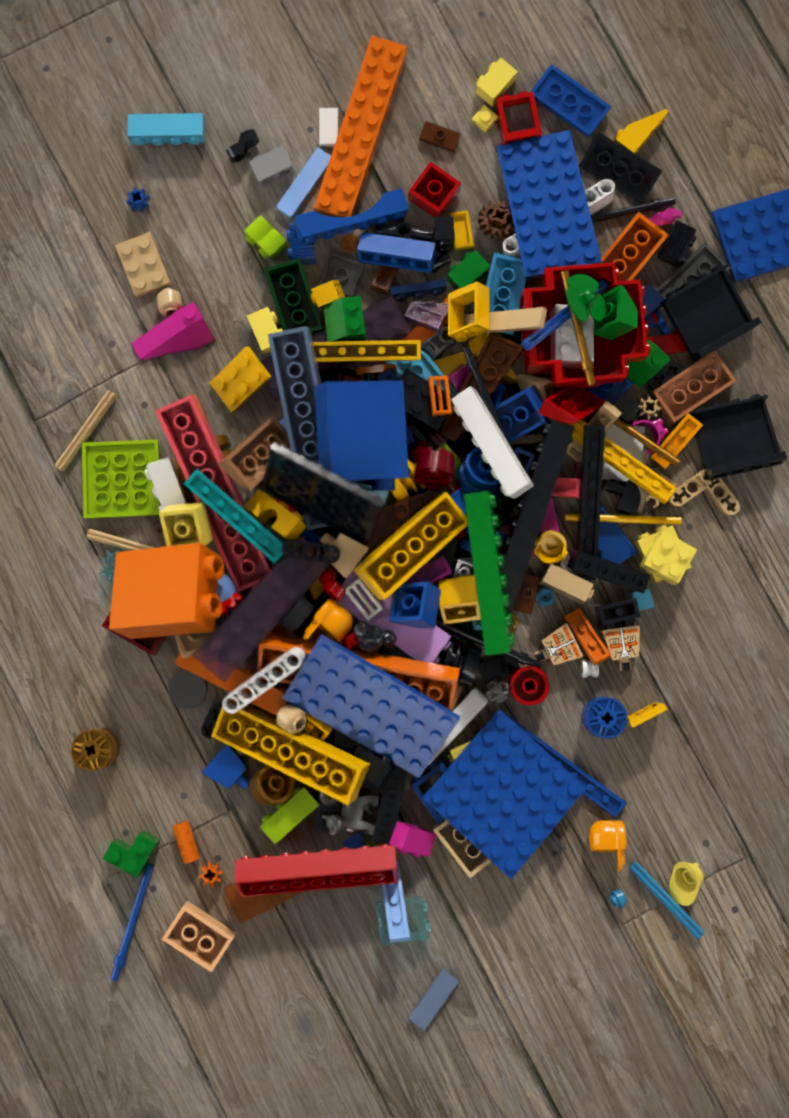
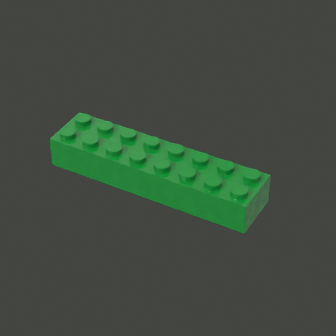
M489 491L464 494L485 654L510 653L515 645L514 633H510L513 621L512 615L508 614L507 607L510 606L509 594H505L504 589L507 586L506 574H502V567L505 566L504 556L500 555L499 547H502L501 535H497L496 527H499L498 515H494V507H497L496 497Z

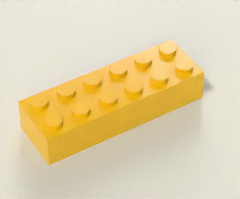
M447 492L439 493L353 570L378 600H385L468 525L467 517Z

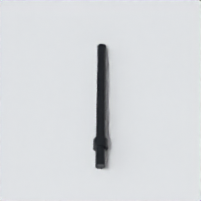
M675 197L664 200L655 199L650 203L591 215L592 223L638 212L658 211L663 207L676 205Z
M466 346L462 349L467 359L466 365L469 371H472L486 407L510 445L480 373V365L477 359L474 358L470 346Z
M436 618L435 625L484 646L482 636L452 623L444 624L443 619ZM511 650L510 653H501L517 660L516 662L522 665L527 664L539 669L542 665V662L528 657V654L524 652L519 653Z

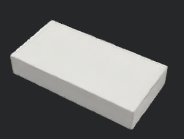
M319 108V146L334 147L338 137V108Z

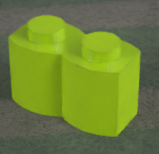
M261 215L244 230L246 234L245 239L250 245H256L259 248L258 252L265 259L268 257L270 260H273L288 246L287 241Z

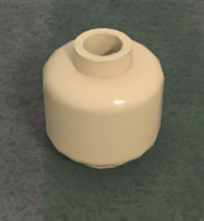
M165 288L158 293V310L162 315L169 317L177 310L183 308L181 294L172 288Z
M287 704L279 709L276 722L279 727L290 734H294L305 727L306 715L304 711L293 704Z

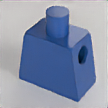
M227 744L202 772L228 789L236 783L245 790L250 782V779L243 774L249 766L235 748Z

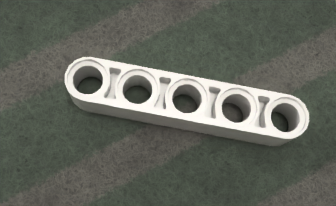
M300 647L291 648L236 687L223 700V709L228 713L239 711L297 670L306 658L304 650ZM291 655L296 656L298 658V662L293 661ZM275 666L281 667L283 672H278ZM260 677L265 678L268 683H263ZM245 688H249L252 694L247 693ZM230 699H234L237 704H233Z
M476 686L453 709V712L460 716V720L428 766L489 702V699Z

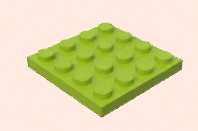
M158 439L82 443L84 519L160 516L159 506L161 504L159 498L155 499L152 488H154L153 482L148 480L145 473L148 463L160 460Z

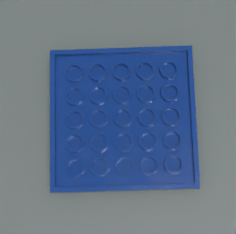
M498 709L422 798L509 879H512L586 788L503 711Z

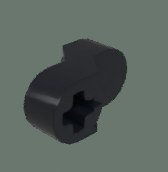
M254 129L242 132L238 143L226 150L231 162H239L245 159L248 149L259 143L260 139Z

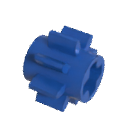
M134 188L131 193H127L130 199L126 200L128 205H132L131 209L133 212L137 209L142 213L143 209L149 208L147 201L150 200V197L145 195L146 192L143 188L141 191Z

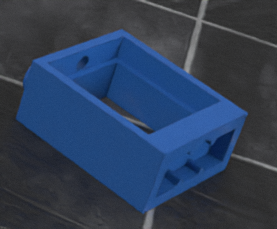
M435 761L427 767L428 771L421 774L419 778L414 776L411 779L413 782L410 786L439 824L445 819L422 798L424 794L418 787L439 770L444 772L447 769L442 761L439 763Z

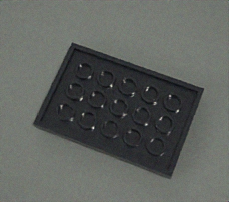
M273 443L270 448L261 491L366 546L385 500L376 494L362 489L359 485L345 480L342 476L326 470L323 466L314 464L304 456L295 454L285 446Z

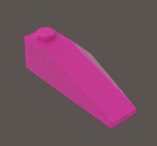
M192 302L167 317L132 342L131 345L139 359L145 360L161 357L165 354H176L191 349L197 350L213 342L215 338L195 303Z

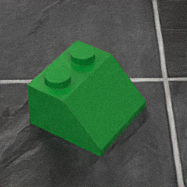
M619 285L601 295L605 300L606 314L601 321L594 320V335L612 341L637 328L638 309L624 286Z
M361 296L340 298L323 306L328 342L366 340Z

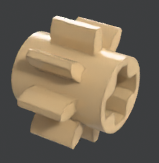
M648 396L645 401L641 398L639 400L641 404L639 407L641 409L639 410L640 414L638 417H646V420H649L650 416L656 418L658 415L655 411L661 409V407H657L658 399L654 401L651 399V396ZM650 406L651 409L647 411L645 408Z

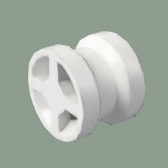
M581 659V677L592 676L598 678L599 664L593 666L590 660Z

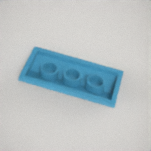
M499 253L493 254L486 287L489 288L490 312L520 309L519 299L526 284L521 259ZM514 331L495 333L513 335Z

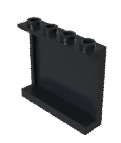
M729 263L723 267L721 264L710 269L712 273L709 275L706 272L695 278L696 282L693 284L691 281L680 286L682 290L676 292V290L669 292L665 295L666 299L660 302L693 362L705 357L762 323L759 317L751 318L725 270L730 266Z
M760 394L749 397V399L742 400V398L732 400L731 403L724 404L719 402L712 407L705 408L701 406L694 409L691 416L703 424L695 434V438L708 481L781 465L787 459L786 452H781L765 403L768 395L760 396Z

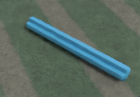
M635 861L631 864L629 869L696 939H699L704 934V931L638 862Z

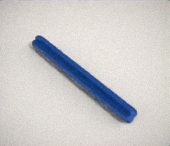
M604 280L597 282L599 287L594 293L601 294L607 289L608 284ZM569 305L547 321L543 329H537L523 340L522 346L527 351L531 350L571 318Z

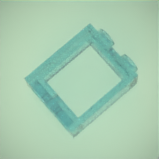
M422 896L404 898L405 905H419L422 931L410 932V940L390 943L388 936L384 901L376 902L381 946L428 939L427 933H431L430 921L425 920V913H428L427 901H423Z

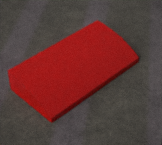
M566 387L546 398L538 413L555 421L577 423L601 408L605 401L586 389Z

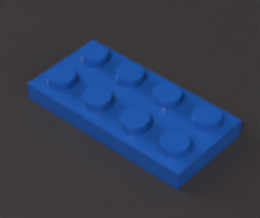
M552 64L530 91L534 92L536 102L587 138H590L612 107Z

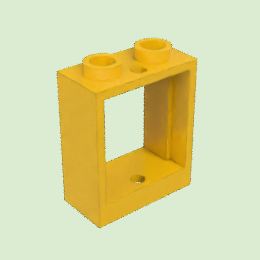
M476 281L448 294V336L456 339V341L464 342L471 337L480 336L482 333L490 330L488 287ZM475 301V322L464 326V306Z

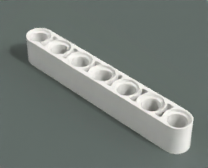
M604 179L585 190L587 201H593L588 202L590 215L613 201L615 184L612 180ZM516 234L503 242V255L520 259Z

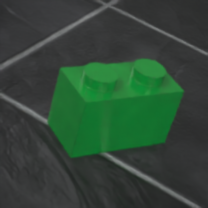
M476 250L472 253L468 252L462 257L460 264H454L447 271V281L454 289L458 290L476 281H480L489 273L491 266Z

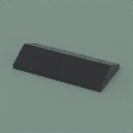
M600 132L596 135L579 164V167L600 180H612L615 184V189L640 204H643L662 173L661 169Z

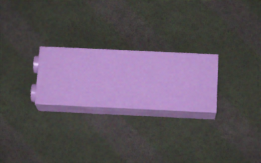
M354 570L341 585L344 589L359 578ZM357 584V589L374 610L378 609L362 587ZM353 589L349 590L369 616L371 612ZM346 593L340 601H336L362 622L377 625L382 631L390 630L394 632V635L397 637L395 646L417 661L437 664L440 659L438 657L440 651L443 650L445 652L452 643L449 641L451 636L436 625L435 628H415L389 622L393 594L385 600H378L375 597L383 610L369 621L366 620Z

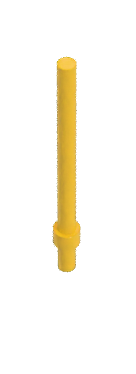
M565 513V521H579V514ZM600 514L599 522L681 525L682 519L681 517Z

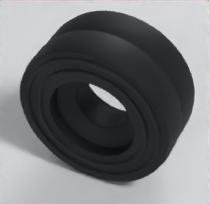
M304 596L298 597L283 613L279 623L289 632L295 631L310 615L314 605Z

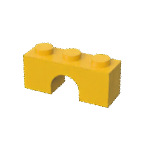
M258 489L245 504L244 508L263 525L271 517L277 516V520L271 528L285 541L296 540L306 528L302 521L304 518L296 511L290 512V508L282 501L278 503L275 501L276 498Z

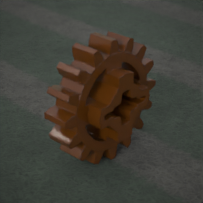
M497 199L495 204L489 201L488 206L483 205L482 210L479 212L478 223L480 224V230L485 229L484 235L489 233L491 234V239L497 236V239L500 240L501 236L507 239L509 234H514L515 230L510 207L506 205V201L501 204L499 199Z

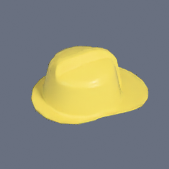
M678 862L673 868L669 881V891L673 900L680 905L689 906L697 897L699 888L704 880L699 863Z

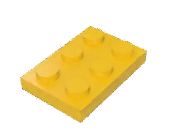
M248 346L210 382V385L230 412L233 413L272 376Z

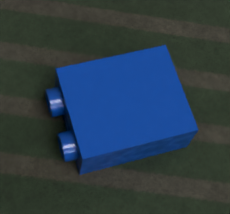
M403 381L325 382L314 387L319 465L334 474L342 476L353 484H357V481H371L372 491L395 490V479L409 478Z

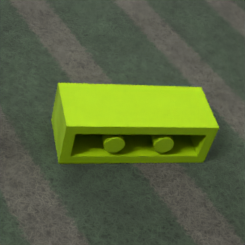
M306 785L302 789L298 786L293 791L292 798L276 806L278 810L273 815L269 812L261 819L263 823L260 828L274 844L278 843L319 806V800Z

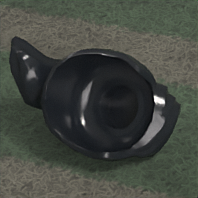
M358 622L354 629L355 636L359 641V648L369 652V654H375L379 649L382 652L390 651L397 640L394 632L390 630L382 631L377 625L367 622Z

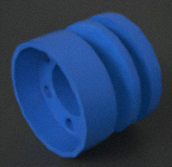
M603 696L589 700L583 707L581 714L582 724L586 730L594 736L605 739L615 738L621 734L628 720L627 712L619 701ZM605 714L610 716V720H606V723L605 720H602V716H605Z

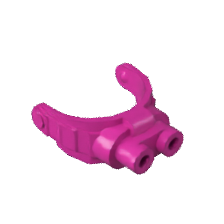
M669 207L665 211L650 216L649 220L657 226L674 223L675 219L682 217V211Z
M661 418L656 420H639L630 425L633 427L637 424H642L652 431L654 443L657 445L664 439L665 435L669 434L666 427L663 428V420ZM649 449V450H647V452H645V453H646V454H650V453H652L653 451H652L651 449Z

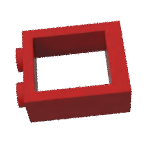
M522 91L511 96L505 94L496 99L495 108L504 145L542 136L534 92ZM529 103L534 128L508 133L503 108Z

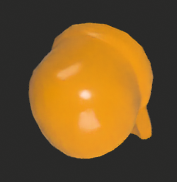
M328 599L315 614L312 623L305 630L303 640L306 642L313 632L319 628L327 636L336 642H340L352 629L353 617L351 613L334 599Z
M601 820L593 823L588 832L590 850L592 852H616L617 870L622 871L625 865V849L627 848L625 823L620 820Z

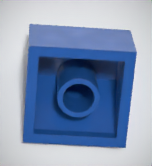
M429 582L403 583L394 591L389 622L415 628H435L441 590Z

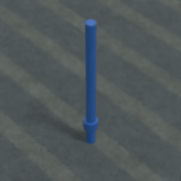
M150 863L146 864L119 952L115 955L113 962L115 965L110 978L113 981H118L122 966H125L127 960L126 953L154 865Z

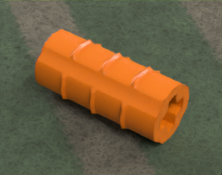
M189 820L173 825L174 836L176 837L183 863L187 864L200 859Z

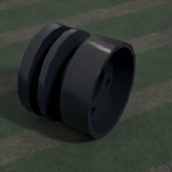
M450 639L449 641L452 643L445 652L443 651L439 665L460 668L458 683L471 687L480 661L482 648L469 645L466 652H463V643L459 642L457 649H453L455 640Z

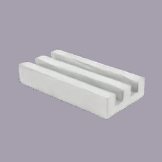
M360 578L345 588L346 594L367 621L383 610L382 606ZM357 584L362 587L378 609L374 610L357 589ZM353 589L371 612L369 616L349 590Z

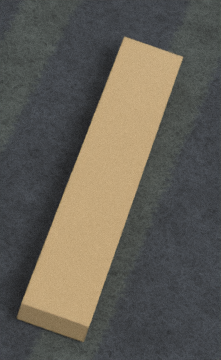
M538 307L490 312V330L484 333L543 329L547 309ZM475 314L464 315V326L475 322Z

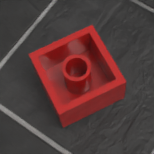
M430 161L408 191V200L432 217H442L459 194L461 182Z

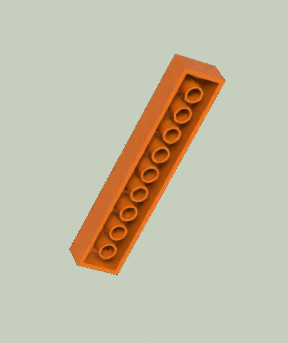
M371 36L314 205L315 212L330 217L344 218L354 216L407 59V46Z
M265 633L259 643L257 672L293 647L302 648L307 658L316 642L309 640L305 642L303 639ZM352 648L348 649L453 711L460 668L379 653L369 654L367 651ZM291 655L292 660L298 662V658ZM275 666L278 672H283L281 667ZM301 666L281 680L280 683L291 684Z

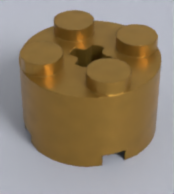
M269 765L258 770L249 782L253 798L261 806L265 807L275 806L288 800L292 796L295 785L293 777Z

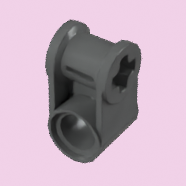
M448 326L443 327L421 345V349L425 350L433 361L438 360L456 343L454 338L449 341L443 339V336L448 334Z

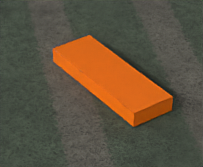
M580 608L563 617L564 622L568 623L572 634L593 666L611 657L610 652Z

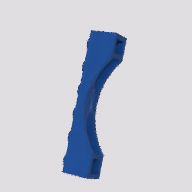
M401 188L385 192L373 207L361 214L342 218L330 217L311 211L296 215L293 224L300 244H312L318 239H331L340 233L347 235L356 229H368L371 225L377 224L381 226L390 220L400 221L405 218L409 207Z

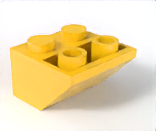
M475 574L445 578L438 581L439 589L441 590L439 606L444 624L481 620Z

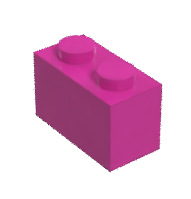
M397 821L389 844L395 845V851L405 855L409 852L410 855L418 858L421 855L429 857L437 835L426 828Z

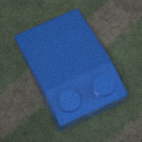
M535 385L524 389L495 406L510 443L552 420L538 413L544 401Z

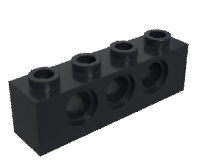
M574 548L567 567L573 571L643 594L650 575L643 571Z

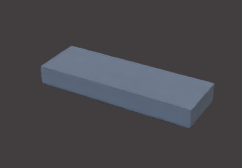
M442 968L408 1016V1019L425 1030L459 980Z

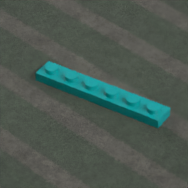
M196 469L184 483L186 487L274 563L279 560L283 555V543L199 469Z

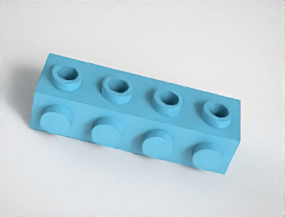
M203 113L128 114L127 136L131 144L137 146L144 144L163 145V143L199 145L200 143H206V121Z

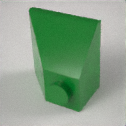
M648 339L646 340L650 344V355L644 361L628 363L629 375L626 377L637 388L656 375L670 360L657 345Z

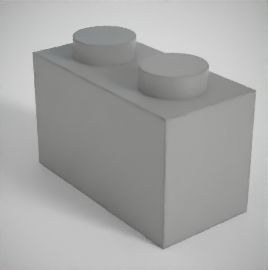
M283 146L272 148L269 153L255 156L252 161H249L251 170L260 188L294 173L293 165Z

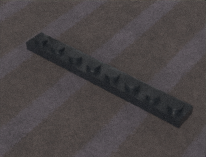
M584 425L577 550L597 556L605 426ZM579 572L575 573L576 576L584 580H596L594 577Z

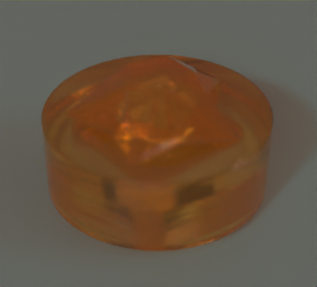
M347 234L341 239V248L346 253H354L357 251L360 240L354 234Z

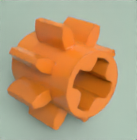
M209 861L207 868L205 866L200 868L204 871L199 875V878L204 879L203 885L211 883V886L214 887L215 881H222L219 875L224 870L218 868L220 863L212 865V862ZM210 870L212 873H215L213 878L211 875H207Z

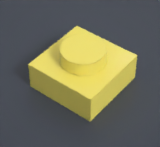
M485 105L472 118V122L485 133L498 120V116Z

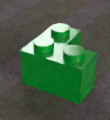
M144 830L138 834L132 846L116 838L111 842L102 859L137 878L142 874L160 839Z

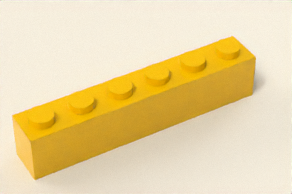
M421 340L313 342L317 363L421 361Z

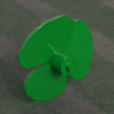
M583 274L569 277L566 282L568 286L566 297L572 313L579 321L585 322L588 319L589 309L591 317L595 321H601L606 314V305L604 298L599 293H594L599 287L597 281Z

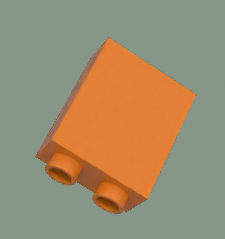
M201 543L116 552L109 629L130 639L214 632L215 618H218L222 611L221 600L217 595L218 579H221L224 575L222 558L219 554Z

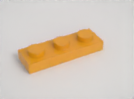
M688 413L660 447L677 457L703 424ZM655 452L650 457L663 469H666L671 464Z

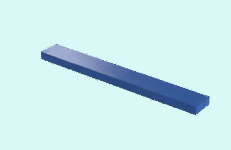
M508 716L586 788L582 793L584 796L615 819L627 802Z

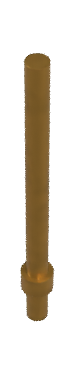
M568 271L561 272V277L566 293L568 289L566 282L570 276ZM570 309L582 359V371L585 372L588 386L596 385L593 374V361L589 357L581 321L577 319Z
M617 418L613 423L675 467L680 463L681 460L620 418Z

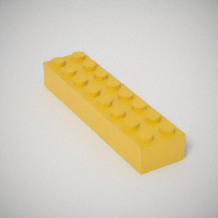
M230 699L233 704H237L234 699ZM249 704L235 713H228L222 707L211 736L346 805L351 804L357 799L370 766L369 763L302 730L294 734L288 733L278 726L275 717Z

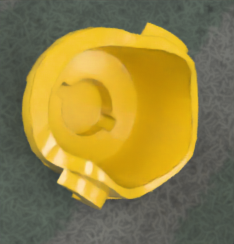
M545 531L536 539L534 545L535 554L543 563L554 564L561 560L564 561L568 553L566 551V539L557 531Z

